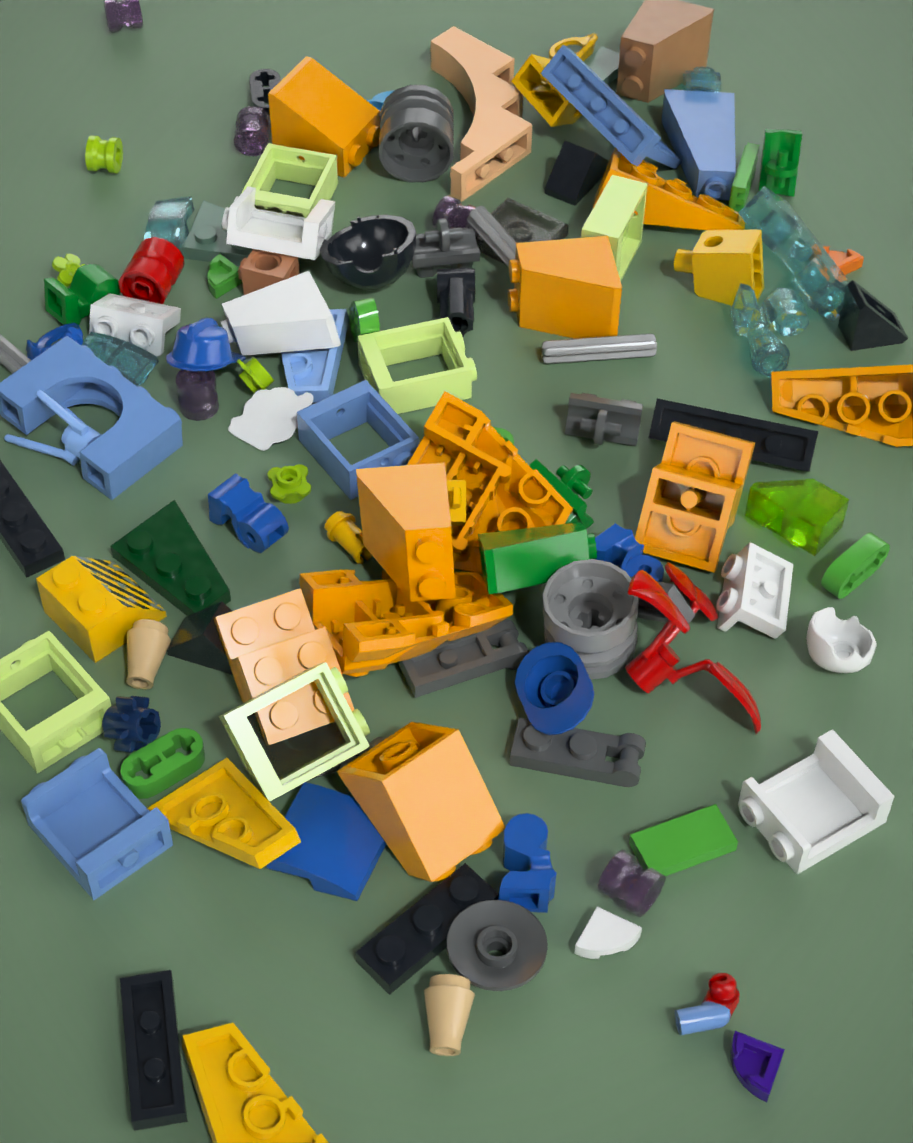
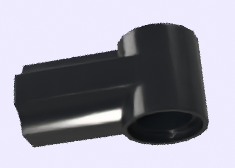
M475 268L437 269V303H440V319L448 317L454 331H460L462 337L468 331L473 330Z

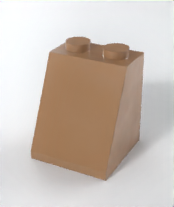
M645 0L621 36L616 94L649 103L663 95L665 89H673L704 71L707 67L714 9L680 0Z

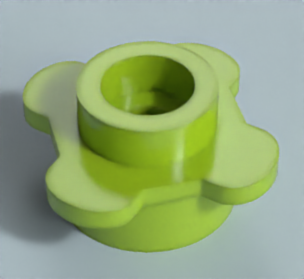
M255 357L251 358L246 364L240 359L237 360V363L244 370L238 376L253 393L259 389H266L275 381Z
M297 464L295 466L274 467L268 471V479L273 484V487L270 489L271 496L285 504H294L304 499L311 492V485L306 481V477L309 474L308 468L305 465Z

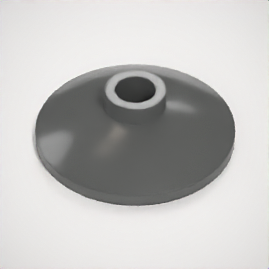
M487 900L469 906L454 919L447 935V954L454 970L459 976L469 979L470 984L485 990L507 991L527 984L540 972L547 956V936L540 921L526 908L509 901ZM493 950L501 951L504 955L492 956L488 953Z

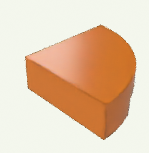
M830 246L811 250L810 261L832 280L849 274L863 265L864 257L851 249H847V253L829 250Z

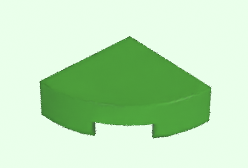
M218 254L212 259L207 273V283L210 293L217 299L242 284V280L238 276L239 267L223 255Z

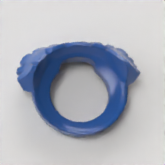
M77 323L65 324L49 331L39 338L36 343L30 339L27 340V357L33 360L53 346L51 345L60 338L63 339L65 336H69L75 342L82 345L83 333Z

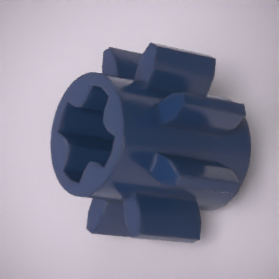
M116 697V705L109 707L105 712L102 721L104 737L115 740V751L132 753L133 750L141 749L158 737L161 720L158 711L148 708L150 698Z

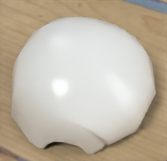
M828 607L814 612L810 620L806 638L809 655L818 666L836 673H854L870 664L877 644L873 633L859 623L857 616L841 620L836 617L835 609Z

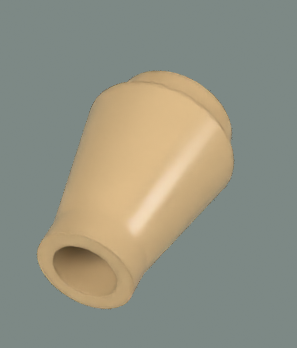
M141 619L135 621L132 629L128 630V674L126 683L129 686L144 690L153 687L155 676L171 643V639L168 636L169 630L163 623L150 619Z
M453 974L435 975L430 978L429 987L424 990L430 1035L429 1051L441 1056H456L461 1053V1042L475 994L470 990V980L463 976Z

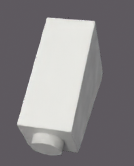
M309 271L222 304L227 319L220 321L221 326L228 333L229 343L236 341L242 356L327 349L341 345L333 316Z

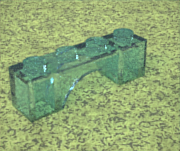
M764 186L738 212L750 230H762V242L790 270L794 277L790 283L805 304L833 322L841 313L846 285L850 281L792 206Z

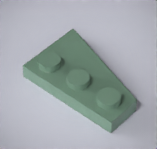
M204 200L183 246L185 259L211 262L213 258L221 254L236 266H240L243 258H248L253 249L226 244L227 230L222 228L225 208Z

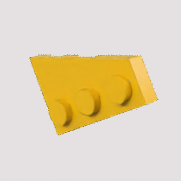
M227 757L147 808L151 811L157 807L167 817L171 830L258 869L263 868L301 842L293 825Z
M233 1022L183 1035L182 1049L213 1143H329L321 1133L317 1135L304 1119L302 1108L292 1096L288 1098L270 1076V1068Z

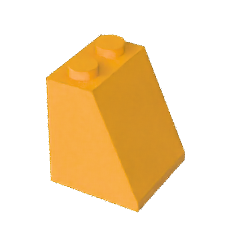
M306 56L268 93L272 144L337 155L338 176L345 178L355 166L361 164L363 158L373 147L379 145L380 110L311 57Z
M608 236L516 243L515 259L509 260L510 282L514 283V289H508V306L510 312H516L519 327L573 339L618 335L622 285Z
M445 462L356 469L363 545L411 602L456 598Z
M410 722L337 771L341 780L410 876L430 882L443 880L453 874L456 870L455 865L469 855H475L488 849L493 843L492 839L505 830V825L459 729Z

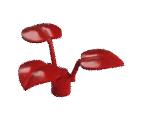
M668 562L665 565V570L670 577V582H674L690 599L692 611L696 614L700 609L712 622L718 618V613L710 599L701 589L693 584L684 572ZM638 571L630 581L628 595H633L647 601L669 620L653 642L625 666L628 674L643 691L649 694L666 679L674 684L684 676L705 670L715 676L745 707L751 716L756 735L761 730V718L757 704L746 686L718 661L714 663L710 659H705L679 670L676 669L675 665L680 662V658L669 644L680 631L686 634L690 630V626L663 587L646 571Z

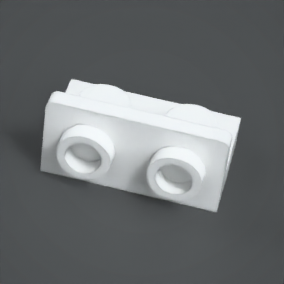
M109 293L90 306L89 341L160 356L164 353L165 333L180 323L181 308Z
M751 542L737 555H730L724 563L721 572L724 584L716 606L719 611L717 628L726 632L735 623L740 621L774 639L778 638L786 631L793 564Z

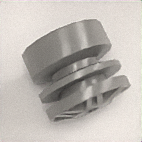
M595 559L574 561L559 568L547 581L543 592L545 643L560 642L572 647L581 658L591 680L607 678L624 669L634 656L638 631V597L628 595L631 581L630 576L626 571L610 562Z

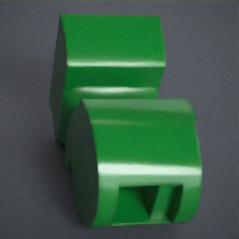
M85 264L77 268L70 288L53 277L44 279L45 310L63 325L69 323H77L79 325L82 318L90 316L91 304L109 293L121 294L119 281L97 264Z

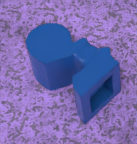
M236 473L208 494L210 521L217 525H223L232 518L231 522L239 541L248 549L250 548L255 552L262 553L288 533V523L281 511L273 504L265 503L262 494L254 492L250 488L248 480Z
M615 523L595 537L597 559L595 560L610 562L619 566L630 577H633L638 571L644 570L656 581L662 582L664 575L663 565L658 559L643 555L644 545L639 544L635 540L631 529H624Z
M528 813L519 814L511 818L505 827L503 865L510 872L502 879L499 900L516 903L530 912L547 913L549 901L554 898L556 872L551 864L550 851L547 850V825L536 815Z

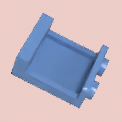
M101 748L96 749L87 756L79 757L69 768L54 778L36 785L21 800L30 828L93 900L173 846L167 817L157 807L149 811L111 770L107 754Z

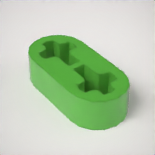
M374 298L353 301L348 309V316L353 340L358 342L359 335L379 332L380 323Z
M872 532L867 533L828 567L823 575L821 586L839 599L846 597L882 565L888 556L890 545Z
M178 728L170 731L124 759L121 765L123 783L138 799H148L156 796L202 767L205 761L203 740L199 733L189 728ZM182 747L185 751L191 750V753L185 756L181 752L176 753L175 750ZM142 770L145 774L151 773V777L144 779L140 775L135 776V773Z

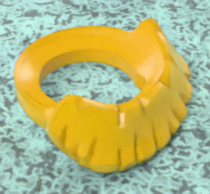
M592 33L585 37L563 39L550 48L549 59L555 56L557 50L562 45H579L582 49L575 54L584 61L594 52L598 36L596 33Z

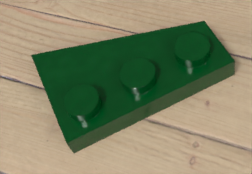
M175 500L110 546L114 559L186 616L221 601L225 605L231 601L230 589Z

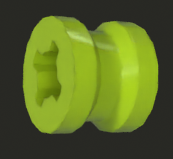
M90 135L85 150V162L88 171L97 172L101 168L107 169L109 173L118 174L123 160L121 139L119 137H111L109 140H102L100 136Z

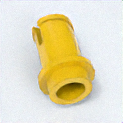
M338 511L331 515L325 523L327 538L332 542L337 541L353 557L357 564H361L364 562V559L368 560L372 557V554L363 545V539L359 536L362 530L355 524V517L351 513Z

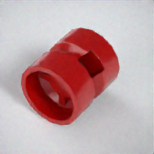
M157 237L146 238L140 243L132 260L128 263L120 277V291L125 297L164 304L171 291V286L175 284L185 265L182 253L173 243Z

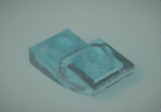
M696 67L692 71L686 70L683 73L682 89L720 92V72H714V69L709 67Z
M192 196L157 200L152 207L147 221L144 240L151 237L162 238L173 243L180 250L189 235L186 221L194 212Z
M91 332L82 343V345L90 348L94 355L108 366L116 367L123 377L136 386L144 383L149 373L159 363L157 357L150 352L110 335Z

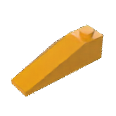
M614 148L592 207L594 208L611 175H616L648 184L644 224L697 230L745 229V216L708 195L700 194L697 198L692 195L691 189L686 186L687 183L678 178L674 180L663 179L656 174L658 167L645 160L638 166L631 164L616 148Z
M913 364L771 372L772 412L896 447L913 446Z

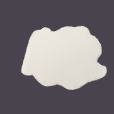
M286 387L256 391L253 397L245 403L243 414L231 419L228 431L259 450H268L273 443L288 440L293 436L295 429L298 428L297 412L312 405L313 395L307 392L297 396L293 390Z

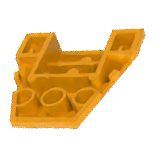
M444 391L425 423L424 437L407 465L445 462L447 480H466V523L464 526H451L454 569L482 574L478 534L565 524L573 508L537 469L533 470L520 457L518 449L509 440L505 441L490 425L491 420L481 410Z
M346 569L300 573L299 585L315 630L326 627L342 674L353 677L367 675L369 671L386 669L389 664L428 653L447 640L453 641L485 631L513 615V604L501 593L489 594L483 577L478 572H454L456 594L454 599L411 602L385 570H382V580L360 581L355 576V570Z

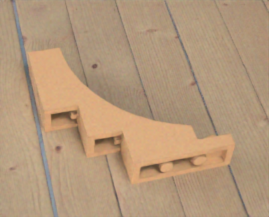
M453 26L431 40V70L443 76L455 86L465 98L474 117L468 133L460 143V161L451 167L450 173L451 197L459 202H463L531 153L532 124L522 119L523 94L511 82L514 78V58Z

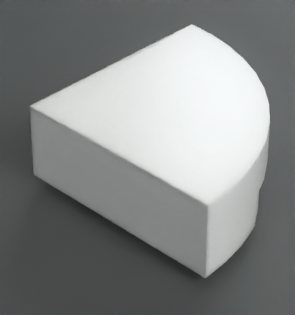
M597 907L575 945L574 954L585 958L599 959L601 955H610L620 951L625 952L639 940L642 927Z

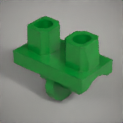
M765 129L758 195L782 194L795 196L802 141L801 130Z
M537 459L529 464L533 470L537 469L573 508L565 524L582 522L587 529L594 523L593 519L586 513V502L578 496L580 495L583 499H587L593 492L588 486L591 474L583 465L574 466L570 470L565 465L560 466L556 471V475L561 478L560 480Z

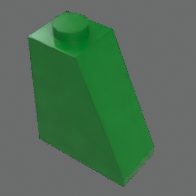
M582 522L478 534L482 577L489 594L547 583L550 577L563 566L574 561L597 559L594 533L587 534V529Z

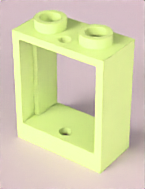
M268 143L243 191L248 186L256 188L254 205L257 209L307 218L320 199L331 200L338 185L337 155ZM276 179L315 186L310 199L269 192Z
M611 175L582 228L581 238L608 236L621 282L642 242L648 184Z
M448 317L358 336L359 366L364 379L397 414L436 406L444 391L460 400L472 397V381L477 380L475 363L472 357H466L462 334L460 331H454ZM442 354L449 369L393 382L387 366Z
M50 631L25 642L20 648L0 659V730L37 774L104 732L102 721L105 712L111 707L109 696ZM53 670L78 700L25 731L1 701Z
M326 662L307 669L219 716L255 787L269 802L370 747L365 736L370 734V730L363 715L358 709L351 711L343 695L348 692L343 676L336 667L330 669ZM315 681L346 742L278 778L247 716Z

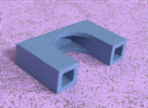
M65 336L0 382V415L26 435L56 414L37 397L36 393L39 390L44 391L64 409L79 404H95L112 410L120 417L113 427L79 452L83 479L110 500L116 498L183 446L182 421L172 408L164 407L153 399L145 388L134 385L123 377L116 367L108 366L97 358L90 348L78 344L69 336Z

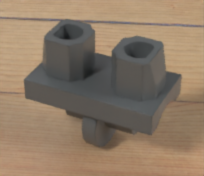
M441 218L437 220V230L416 234V250L411 262L420 278L433 277L437 274V266L450 264L451 269L472 268L473 262L480 261V250L476 243L474 228L449 229L447 219Z
M571 393L568 403L565 434L594 439V444L603 445L604 441L637 446L643 404H637L636 401L625 399L619 401L600 398L595 394Z

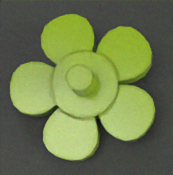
M70 253L66 254L64 258L55 257L52 261L53 269L60 272L57 279L67 287L71 285L77 268L85 264L80 265L81 260L79 257Z

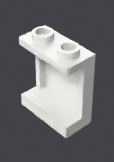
M248 186L240 196H236L230 208L226 207L222 220V228L227 230L226 244L315 260L321 252L320 247L323 240H329L332 237L335 201L320 199L307 218L257 209L254 205L256 188Z
M832 729L818 737L814 754L761 784H758L753 777L743 781L738 807L747 824L752 827L756 826L768 840L770 849L776 858L782 862L786 861L798 875L886 823L894 795Z

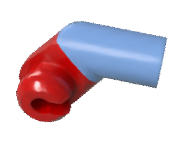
M727 973L713 975L708 982L710 989L707 991L701 1005L675 1010V1022L680 1035L722 1028L729 1022L739 1003L740 997L739 990L736 988V980L733 976Z

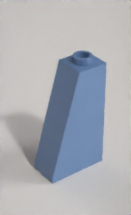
M665 89L661 122L675 154L682 160L680 165L694 196L698 198L700 194H705L716 200L729 201L736 173L734 93Z

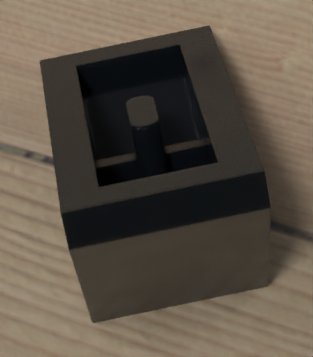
M564 140L545 186L544 194L576 206L603 177L609 161L596 152Z
M854 280L846 285L838 326L851 351L901 344L908 339L896 314Z
M221 601L185 617L168 647L167 655L233 675L213 619L232 612V610Z

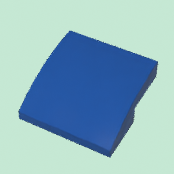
M305 782L285 815V818L296 829L301 842L267 864L266 867L267 869L310 879L315 891L358 901L386 846V842L354 797Z

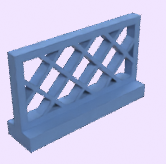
M562 45L541 74L631 164L638 166L645 157H649L676 169L682 160L660 140L661 137L569 47Z

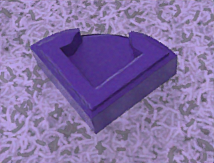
M735 1031L730 1050L733 1070L741 1084L751 1094L767 1102L785 1049Z

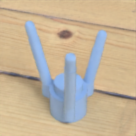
M37 391V397L69 425L64 430L61 438L62 443L65 444V450L10 434L5 435V441L61 458L73 466L76 465L80 459L79 452L102 434L86 425L69 408L64 409L44 391Z

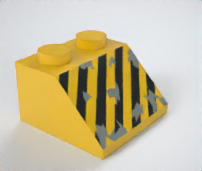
M71 556L36 578L44 612L94 663L127 643V632L132 629L135 621L150 619L159 622L167 617L166 611L114 561Z

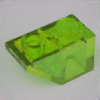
M815 479L755 482L749 489L745 516L752 519L758 525L766 527L788 540L792 545L800 547L816 556L843 527L849 499Z

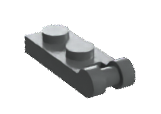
M505 619L485 631L453 641L447 640L428 653L400 661L399 666L414 697L417 698L505 668L517 670L523 658L529 653V650L524 643L518 641L519 633L513 621ZM492 645H496L500 648L493 650Z
M519 718L510 753V766L622 787H634L640 779L641 767L638 765V760L644 756L646 740L634 733L616 736L573 728L562 734L546 735L537 731L529 719ZM606 756L619 758L615 763L605 761Z

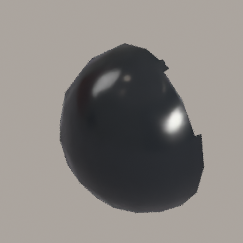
M376 215L364 218L358 216L357 220L350 221V226L336 232L329 240L324 239L320 247L322 257L330 273L342 283L359 289H378L394 283L407 271L416 250V230L412 222L400 216Z

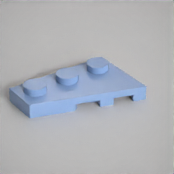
M329 309L336 325L341 342L340 346L327 349L281 352L288 388L293 390L297 396L308 392L313 395V402H319L333 395L349 324L346 309Z

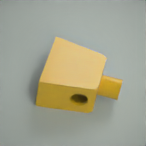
M531 54L511 82L551 127L575 123L582 114L541 74L551 59Z
M706 230L702 232L693 251L677 250L674 258V270L693 274L694 293L698 297L753 311L764 289L762 230Z

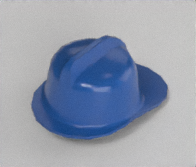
M209 317L202 318L193 324L182 326L176 333L173 351L166 356L167 363L171 366L189 371L217 370L229 364L237 363L238 359L241 361L246 360L245 356L231 351L227 331L218 326L217 322Z
M560 642L542 644L532 649L523 658L517 669L515 679L517 694L530 723L537 731L546 735L562 734L573 729L584 720L592 707L595 694L588 672L581 658L572 647Z

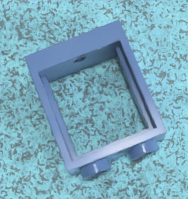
M367 380L297 412L299 441L350 500L358 497L356 469L407 465L420 444L419 437ZM368 422L390 447L350 465L329 440Z

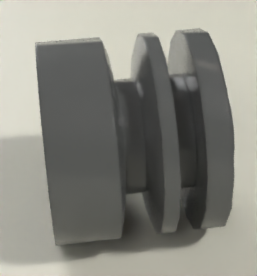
M407 85L396 89L386 97L381 107L379 159L385 170L395 178L407 182L422 183L436 179L449 169L454 158V109L449 99L435 88L426 85Z

